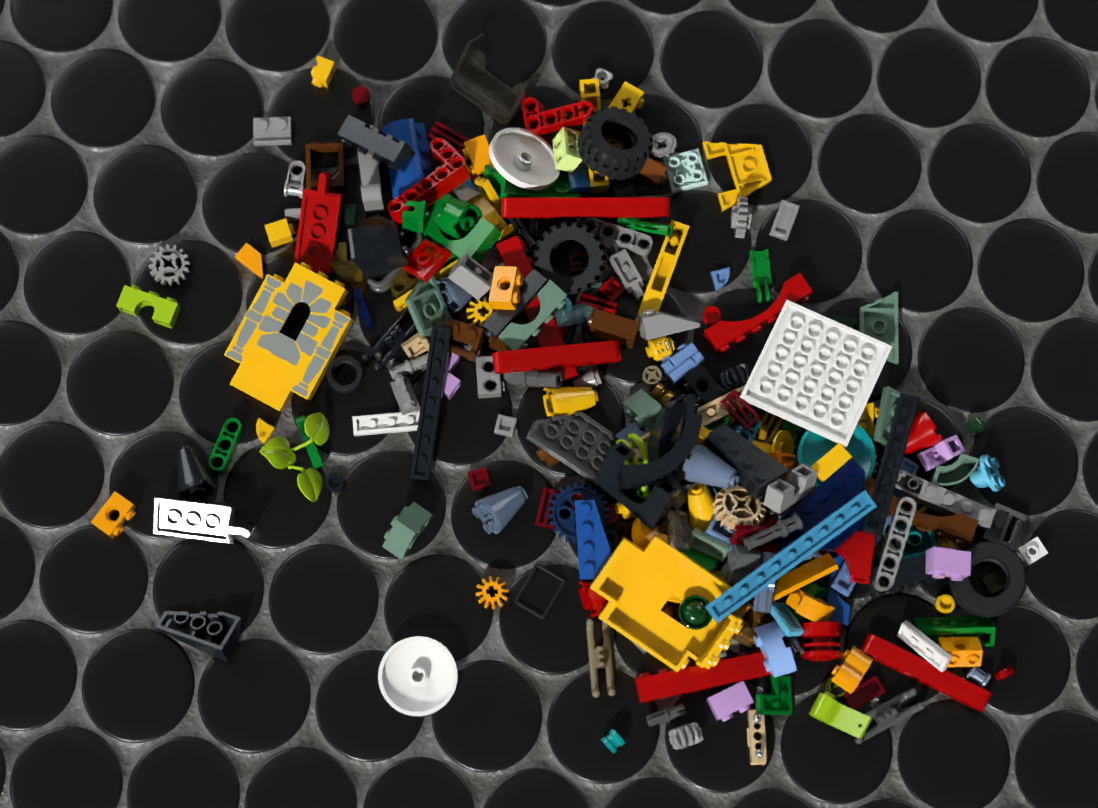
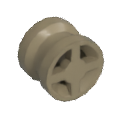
M648 366L642 375L643 383L648 387L657 386L662 378V372L656 366Z

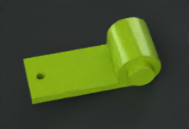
M824 691V693L820 692L808 714L821 722L862 739L872 718L838 703L834 699L835 696L827 691Z

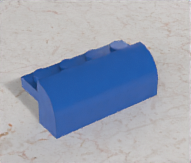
M414 119L393 121L382 128V132L386 136L389 134L398 141L406 142L416 153L404 173L400 170L395 172L388 168L393 199L433 173L425 123L414 122Z

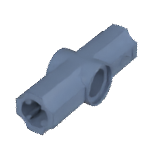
M760 551L761 556L758 565L761 566L777 553ZM776 581L755 595L753 611L771 613Z

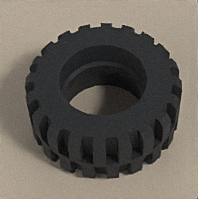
M605 107L594 111L587 118L577 142L580 157H583L582 160L585 165H589V169L599 173V176H606L611 180L615 178L624 180L638 174L644 167L653 148L652 134H649V127L644 125V120L642 118L639 119L636 117L637 114L630 113L624 108L611 107L609 109ZM603 137H610L620 141L627 150L611 146Z
M562 222L550 227V229L542 234V237L536 244V250H534V266L537 272L548 281L554 282L566 294H579L592 288L602 278L606 269V246L601 236L594 229L583 223ZM566 240L580 242L588 252L589 259L586 268L575 276H567L560 273L553 262V253L556 247Z

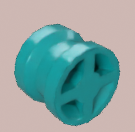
M614 729L609 731L608 736L600 739L613 754L619 746L625 744L624 740Z

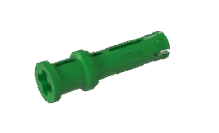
M618 218L617 220L618 226L637 232L644 231L668 237L673 233V226L670 224L642 220V218Z

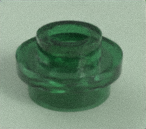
M974 418L967 422L968 433L978 434L984 430L986 424L981 418Z

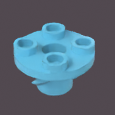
M988 454L980 456V466H977L969 476L971 483L976 488L989 486L994 492H997L1006 485L1003 476L999 473V462L996 457L991 458Z

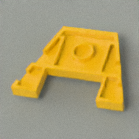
M703 142L702 145L707 160L726 155L736 188L735 190L718 194L722 211L735 205L738 197H747L771 182L772 178L762 145Z

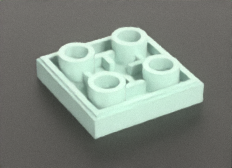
M699 148L662 157L663 163L667 168L666 175H668L671 193L708 185Z

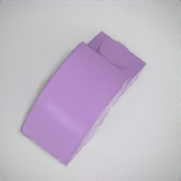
M453 353L451 356H448L443 395L448 399H451L461 386V380L451 374L460 362L459 356Z
M954 435L941 441L934 447L917 454V457L927 472L934 469L937 465H944L966 451L958 436Z

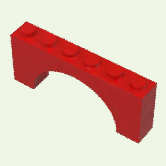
M764 517L760 526L772 527L776 525L777 521ZM802 522V530L797 529L788 533L787 537L779 536L768 541L765 546H757L759 552L778 553L813 528L814 525L809 522ZM847 528L824 546L831 548L843 558L849 570L850 582L870 584L875 535L864 533L862 530L854 531L851 528Z

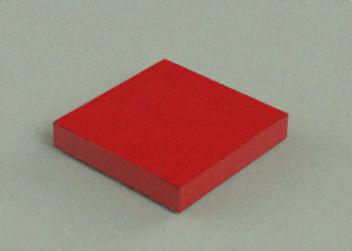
M425 238L408 256L409 264L401 268L427 283L452 255L448 250Z

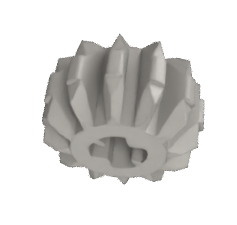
M695 722L674 728L668 733L670 743L677 750L697 744L703 740L701 728Z

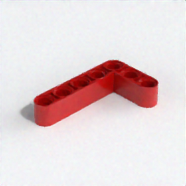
M436 138L430 143L435 160L441 167L388 204L387 209L394 223L402 224L403 211H414L415 208L407 206L406 202L426 201L427 208L470 177L471 173L465 159L445 139Z

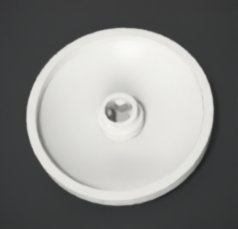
M521 128L502 129L496 133L489 145V156L492 164L505 179L516 186L528 190H544L553 185L559 176L560 169L555 168L553 148L540 136Z
M415 636L397 642L385 653L380 663L378 681L382 695L395 710L409 716H426L439 711L450 701L456 690L458 672L453 656L444 645L428 637Z

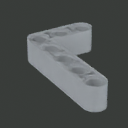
M358 152L362 183L361 194L365 213L367 215L385 212L379 163L372 159V155L367 153L365 156Z

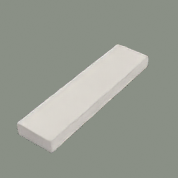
M420 410L406 415H402L401 412L352 416L354 436L417 431Z

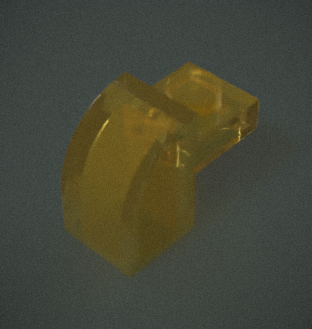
M346 242L338 243L339 249H335V257L339 261H331L335 275L342 282L348 284L364 283L362 271L353 260H348Z

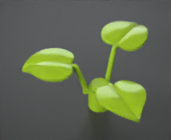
M321 412L310 414L305 420V433L310 437L308 441L290 449L289 441L285 437L277 436L266 442L259 451L277 469L288 467V469L300 470L302 473L297 476L298 487L304 496L312 502L317 501L322 489V477L318 470L313 467L305 470L303 467L293 465L296 461L294 452L313 441L317 445H323L328 440L329 424Z

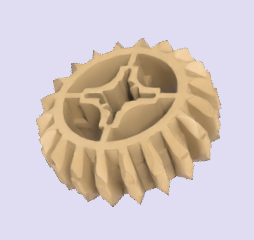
M736 485L731 489L722 488L716 494L713 502V514L716 515V521H721V526H727V531L730 529L736 531V525L760 526L766 514V506L763 505V497L755 501L742 485L741 487Z

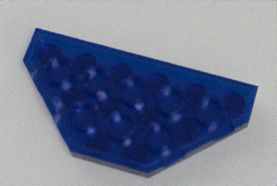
M852 458L780 519L783 521L796 513L802 521L803 529H797L788 533L787 537L779 536L770 540V542L778 550H783L865 490V471ZM864 516L818 550L835 552L863 527Z

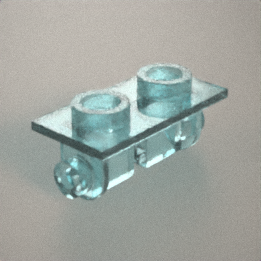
M586 303L562 307L560 310L557 308L554 314L558 328L588 322L590 314L594 313V308L586 305Z

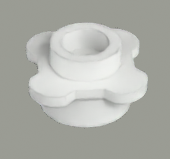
M599 68L592 79L598 78L599 86L602 89H607L609 81L613 79V75Z

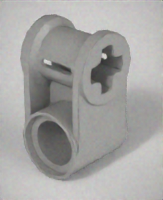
M293 161L289 165L284 185V196L293 195L299 196L302 199L303 189L306 188V167L301 161ZM297 168L303 169L298 175L293 173Z

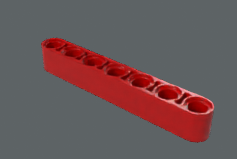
M613 340L500 351L493 353L492 359L494 373L504 374L613 363L621 361L622 355L620 342Z
M867 634L860 649L872 659L980 712H984L990 699L991 693L946 670L940 672L928 661L873 634Z

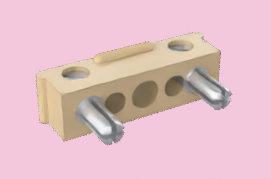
M749 709L747 711V743L750 748V764L766 765L764 715H756V709ZM754 724L759 725L758 730L754 728ZM756 732L761 736L759 741L754 739V733ZM756 743L760 745V749L755 748Z

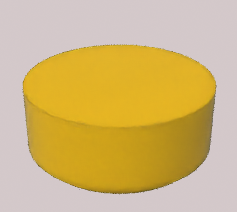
M942 594L936 598L935 608L941 614H948L954 610L955 600L949 594Z

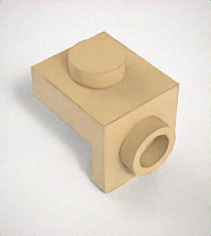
M416 333L400 345L408 358L412 360L426 351L429 352L430 339Z

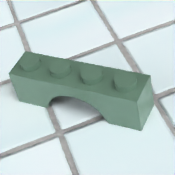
M551 280L537 293L540 302L538 316L528 324L519 325L511 322L498 336L511 350L525 349L528 346L526 341L531 336L535 338L541 331L539 327L544 322L548 324L554 317L552 313L557 308L560 310L567 303L565 300L567 294Z

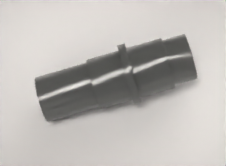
M553 370L504 373L505 383L520 385L525 388H560L563 382V375L561 371Z

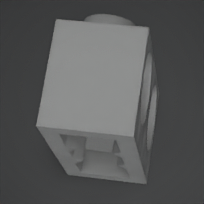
M492 356L476 358L479 399L501 397V391H505L504 380H500V374H495L494 370L489 372L484 369L487 364L493 365ZM492 382L496 384V388L488 390L486 385Z

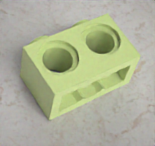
M563 126L552 140L555 168L572 173L582 161L583 157H580L577 147L579 131Z

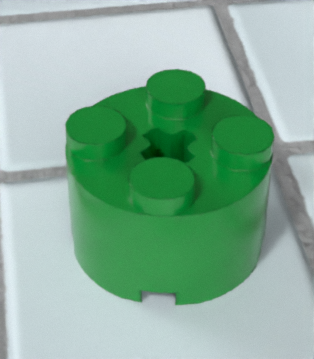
M451 198L442 212L438 214L437 222H439L443 233L459 240L471 232L480 218H482V212L478 207L464 200Z

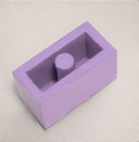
M932 547L926 550L925 574L933 575V578L951 577L953 581H962L963 578L971 575V552Z
M744 681L706 699L716 720L722 719L723 722L733 718L732 713L738 710L740 713L751 709L750 704L754 702Z

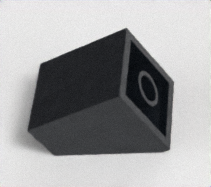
M397 224L348 229L351 259L367 279L409 264L408 256H410V250L406 244L408 236Z

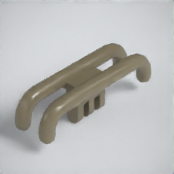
M589 618L586 621L592 695L596 698L600 695L598 668H605L607 691L609 696H614L616 691L610 626L602 621L603 646L596 647L594 620Z

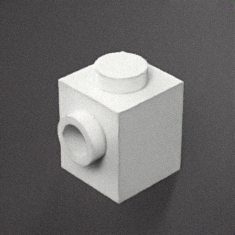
M1038 536L1015 550V553L1022 559L1021 561L1025 567L1048 554Z

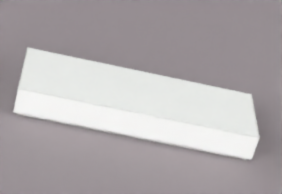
M905 620L902 622L897 637L940 672L945 671L952 656L909 621Z

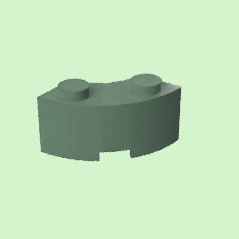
M961 453L953 464L948 466L937 465L932 471L929 482L945 489L957 486L974 472L980 459Z

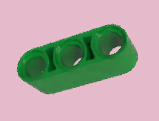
M229 418L225 421L209 458V466L216 473L221 474L227 471L243 435L244 428L236 418ZM233 424H237V431L230 432V426ZM230 442V448L223 450V443ZM222 459L223 465L219 468L214 467L215 461Z

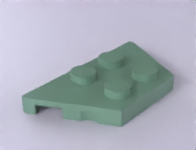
M434 276L427 283L419 279L405 302L419 335L431 337L432 325L446 327L448 318H452Z
M893 292L891 295L880 298L859 309V332L891 345L892 349L887 357V361L893 364L899 363L898 292Z

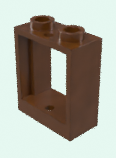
M330 141L323 144L321 142L305 144L306 188L315 190L318 188L319 179L312 180L311 153L338 152L339 179H330L329 192H346L345 149L343 143Z
M595 309L594 314L589 316L587 330H590V337L603 341L618 340L620 346L633 349L640 322Z

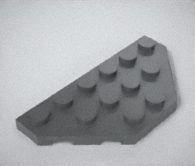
M576 412L567 416H556L545 420H536L532 424L526 437L528 440L601 488L594 480L610 448L614 446V437L611 431L583 412Z

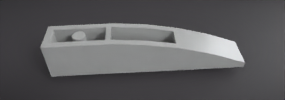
M900 469L894 491L914 499L920 505L926 506L928 509L943 516L961 513L979 520L976 530L980 532L990 528L996 510Z

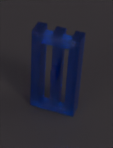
M360 288L355 289L353 294L365 329L373 328Z

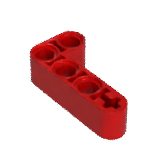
M533 97L526 98L522 104L525 126L536 135L559 131L563 126L570 128L585 124L587 118L594 111L598 110L595 105L587 100L545 111L544 105ZM536 104L535 109L531 111V107ZM573 112V116L568 119L569 114ZM556 117L555 122L551 124V120ZM538 122V126L534 128V124Z

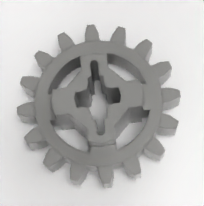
M738 197L736 206L732 205L731 228H735V238H744L746 229H750L752 207H748L747 197Z
M167 244L164 250L160 246V252L153 251L155 257L149 258L150 262L153 263L148 265L149 269L152 270L150 272L151 276H155L156 282L161 280V284L164 286L166 282L170 286H173L174 281L180 284V278L186 279L184 273H190L189 269L186 268L191 266L190 262L186 261L189 259L188 255L184 254L182 248L178 251L176 245L171 249L169 244ZM180 260L182 262L181 269H179ZM165 262L167 264L169 263L170 265L172 264L174 269L172 267L166 266Z

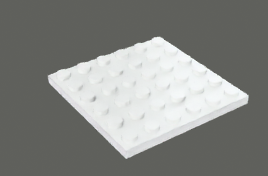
M786 300L740 398L749 404L847 447L892 346Z

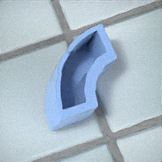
M774 621L754 628L756 635L753 636L756 647H759L765 658L763 663L766 671L770 672L774 678L797 671L791 649L786 647L782 639L785 635L778 623Z

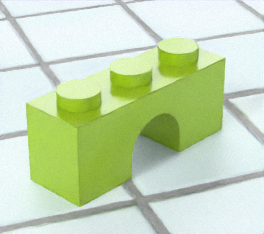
M124 285L116 305L120 311L137 317L144 306H153V321L173 329L181 310L177 300L170 297L166 299L161 298L158 293L153 291L146 293L142 291V288L131 285V287Z

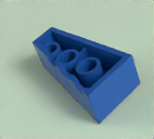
M596 500L575 501L580 580L595 579L612 555V551Z

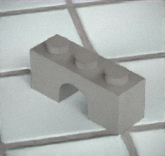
M804 464L797 466L791 470L787 482L779 478L767 486L763 505L780 514L814 491L818 472Z

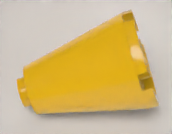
M544 387L543 391H547L546 395H543L547 417L567 416L576 412H583L595 406L596 401H598L597 392L591 387Z
M695 483L688 489V522L692 530L696 528L706 533L715 516L713 514L715 498L705 484Z

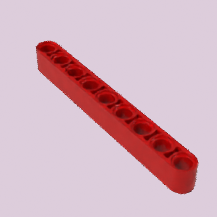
M668 197L501 198V218L670 217V198Z

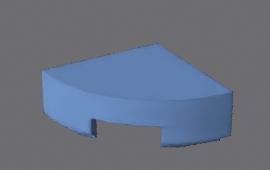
M729 267L710 273L716 291L726 285L730 275Z

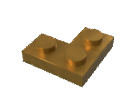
M751 608L747 622L742 621V629L738 634L734 633L731 638L750 649H757L753 636L756 635L754 628L766 624L768 613L763 614L753 611V608Z

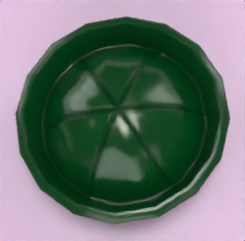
M690 595L685 598L679 607V617L682 623L694 630L706 627L712 620V616L705 608L710 602L699 595Z

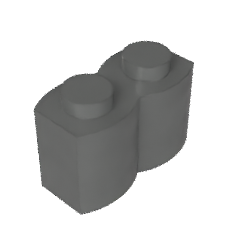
M733 545L728 552V560L721 570L726 583L736 584L757 568L761 556L757 547L748 551L745 545Z

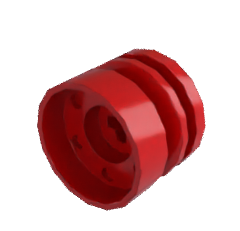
M807 622L800 624L804 629V633L800 637L809 639V643L801 644L802 649H809V651L801 655L802 659L831 661L842 657L841 651H833V649L842 647L841 643L833 642L834 638L842 636L841 623Z

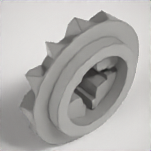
M661 132L652 136L653 148L650 154L653 157L658 156L661 159L662 156L668 157L670 153H674L677 143L676 138L672 134ZM664 144L666 145L665 148H664V147L659 148V145H662V146H663Z

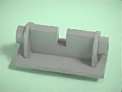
M402 374L396 375L395 381L390 382L402 415L420 410V405L409 378Z

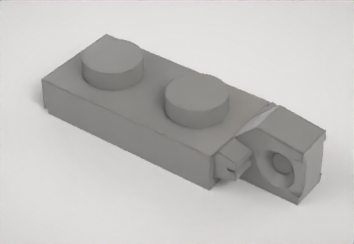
M626 249L609 256L608 260L628 294L633 293L637 301L643 299L644 293L641 289L644 287L643 280Z

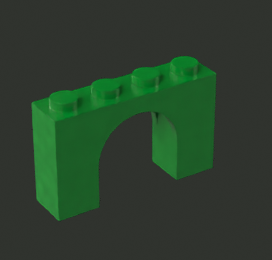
M447 193L431 204L426 210L424 232L422 233L423 238L432 239L431 242L448 250L452 255V259L455 256L459 260L467 254L480 263L502 233L494 225L481 218L467 236L459 240H449L447 234L441 231L439 222H437L438 214L442 212L449 200L454 198Z

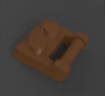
M448 318L446 327L453 328L451 339L472 345L470 351L450 345L449 352L466 357L469 361L474 362L477 358L485 329Z

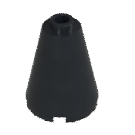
M191 446L180 448L177 452L179 498L202 500L211 496L214 493L213 489L217 490V485L197 450Z

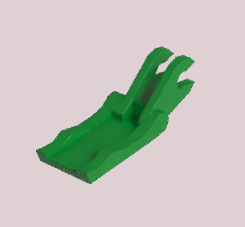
M764 249V251L750 250L753 288H756L758 303L762 301L760 287H764L766 302H769V287L772 286L768 249Z

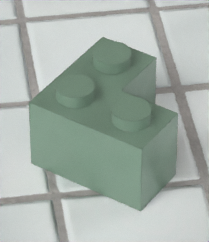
M640 389L623 403L627 409L625 410L627 416L631 420L634 419L644 429L642 432L645 435L651 432L655 418L662 407L656 400Z
M415 502L409 507L405 506L400 515H396L390 525L393 527L384 535L383 538L386 540L382 547L399 559H402L410 551L416 538L427 527L433 514Z

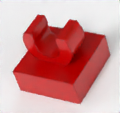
M613 276L599 288V291L612 302L626 291L625 287Z

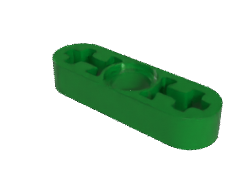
M304 415L296 417L295 420L303 441L306 442L310 439L304 429L306 418ZM313 441L306 445L314 469L324 466L315 442Z

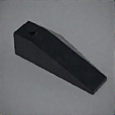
M165 611L155 628L210 656L228 662L238 646L242 619L226 612H217V614L200 612V614L188 613L187 611Z

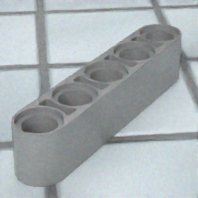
M564 218V222L572 219L585 225H592L595 228L594 231L601 236L602 241L604 238L619 245L622 250L626 249L628 252L641 256L648 255L651 252L653 241L647 234L596 218ZM610 231L613 235L606 237L603 232ZM627 236L631 241L626 243L621 238ZM646 242L648 247L642 248L639 246V243Z
M910 497L902 498L894 510L873 579V586L879 592L890 589L896 577L916 511V502ZM905 502L910 505L911 509L909 512L903 511L902 503ZM897 521L904 523L905 529L903 531L896 528ZM891 540L898 541V549H893L890 546ZM886 558L893 561V568L885 566L884 560ZM880 577L887 579V587L880 586L878 582Z

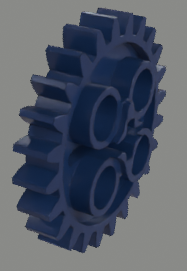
M574 482L572 488L569 484H566L567 490L560 487L561 494L554 493L556 500L549 501L553 507L547 508L548 511L552 512V514L547 515V518L553 519L549 526H556L553 533L559 531L558 538L560 539L565 536L566 543L573 539V545L577 541L575 511L565 505V502L575 508V504L571 500L573 495L579 494L583 500H596L604 527L608 526L604 520L610 519V516L605 514L610 511V508H604L608 504V500L602 501L604 494L597 495L598 488L592 491V484L585 488L584 482L581 483L580 487ZM565 510L571 516L568 519H562L559 514Z

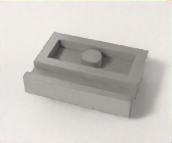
M291 117L253 118L254 146L292 145Z

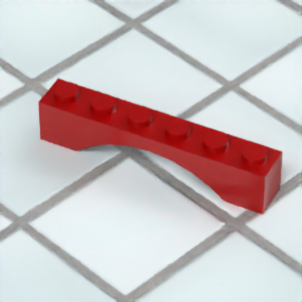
M799 273L784 282L775 302L763 313L743 321H719L704 330L703 336L714 353L719 351L723 353L731 347L730 344L735 341L740 343L747 338L746 335L750 332L754 334L761 330L763 324L767 322L771 324L776 321L786 300L802 305L810 300L813 291L802 274Z

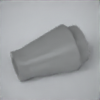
M591 369L580 377L573 379L575 387L595 388L602 384V380L598 370L593 371Z

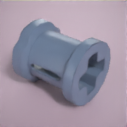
M971 667L965 675L967 679H972L981 688L987 684L992 676L990 673L986 674L978 667Z

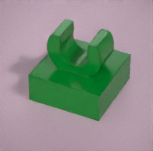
M783 420L780 430L789 431L794 442L802 427Z

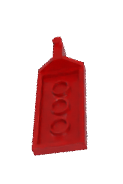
M329 172L319 174L317 190L303 189L294 263L301 265L303 262L311 266L312 271L325 273L332 272L342 194L329 192L331 178Z

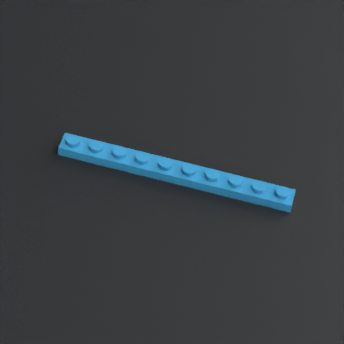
M863 490L715 598L705 608L716 623L720 622L877 507L866 490Z

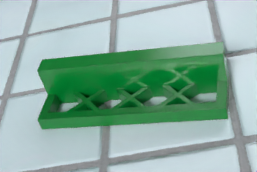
M992 617L914 618L913 625L926 636L932 637L931 640L937 645L939 637L943 635L961 637L963 634H969L970 636L980 637L982 634H990L989 640L979 639L981 647L994 646L996 625Z

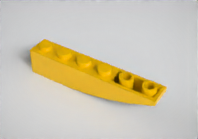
M674 220L671 221L670 225L673 226V233L671 236L665 237L638 314H642L647 309L660 310L690 226Z

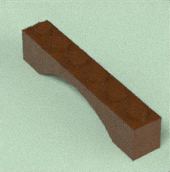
M867 477L861 492L866 490L869 496L872 497L876 479ZM894 494L887 517H893L895 507L899 502ZM903 503L901 504L903 511H910V508ZM915 511L911 525L916 526V529L920 531L934 533L937 538L952 540L957 546L967 547L972 541L979 520L961 513L937 517Z

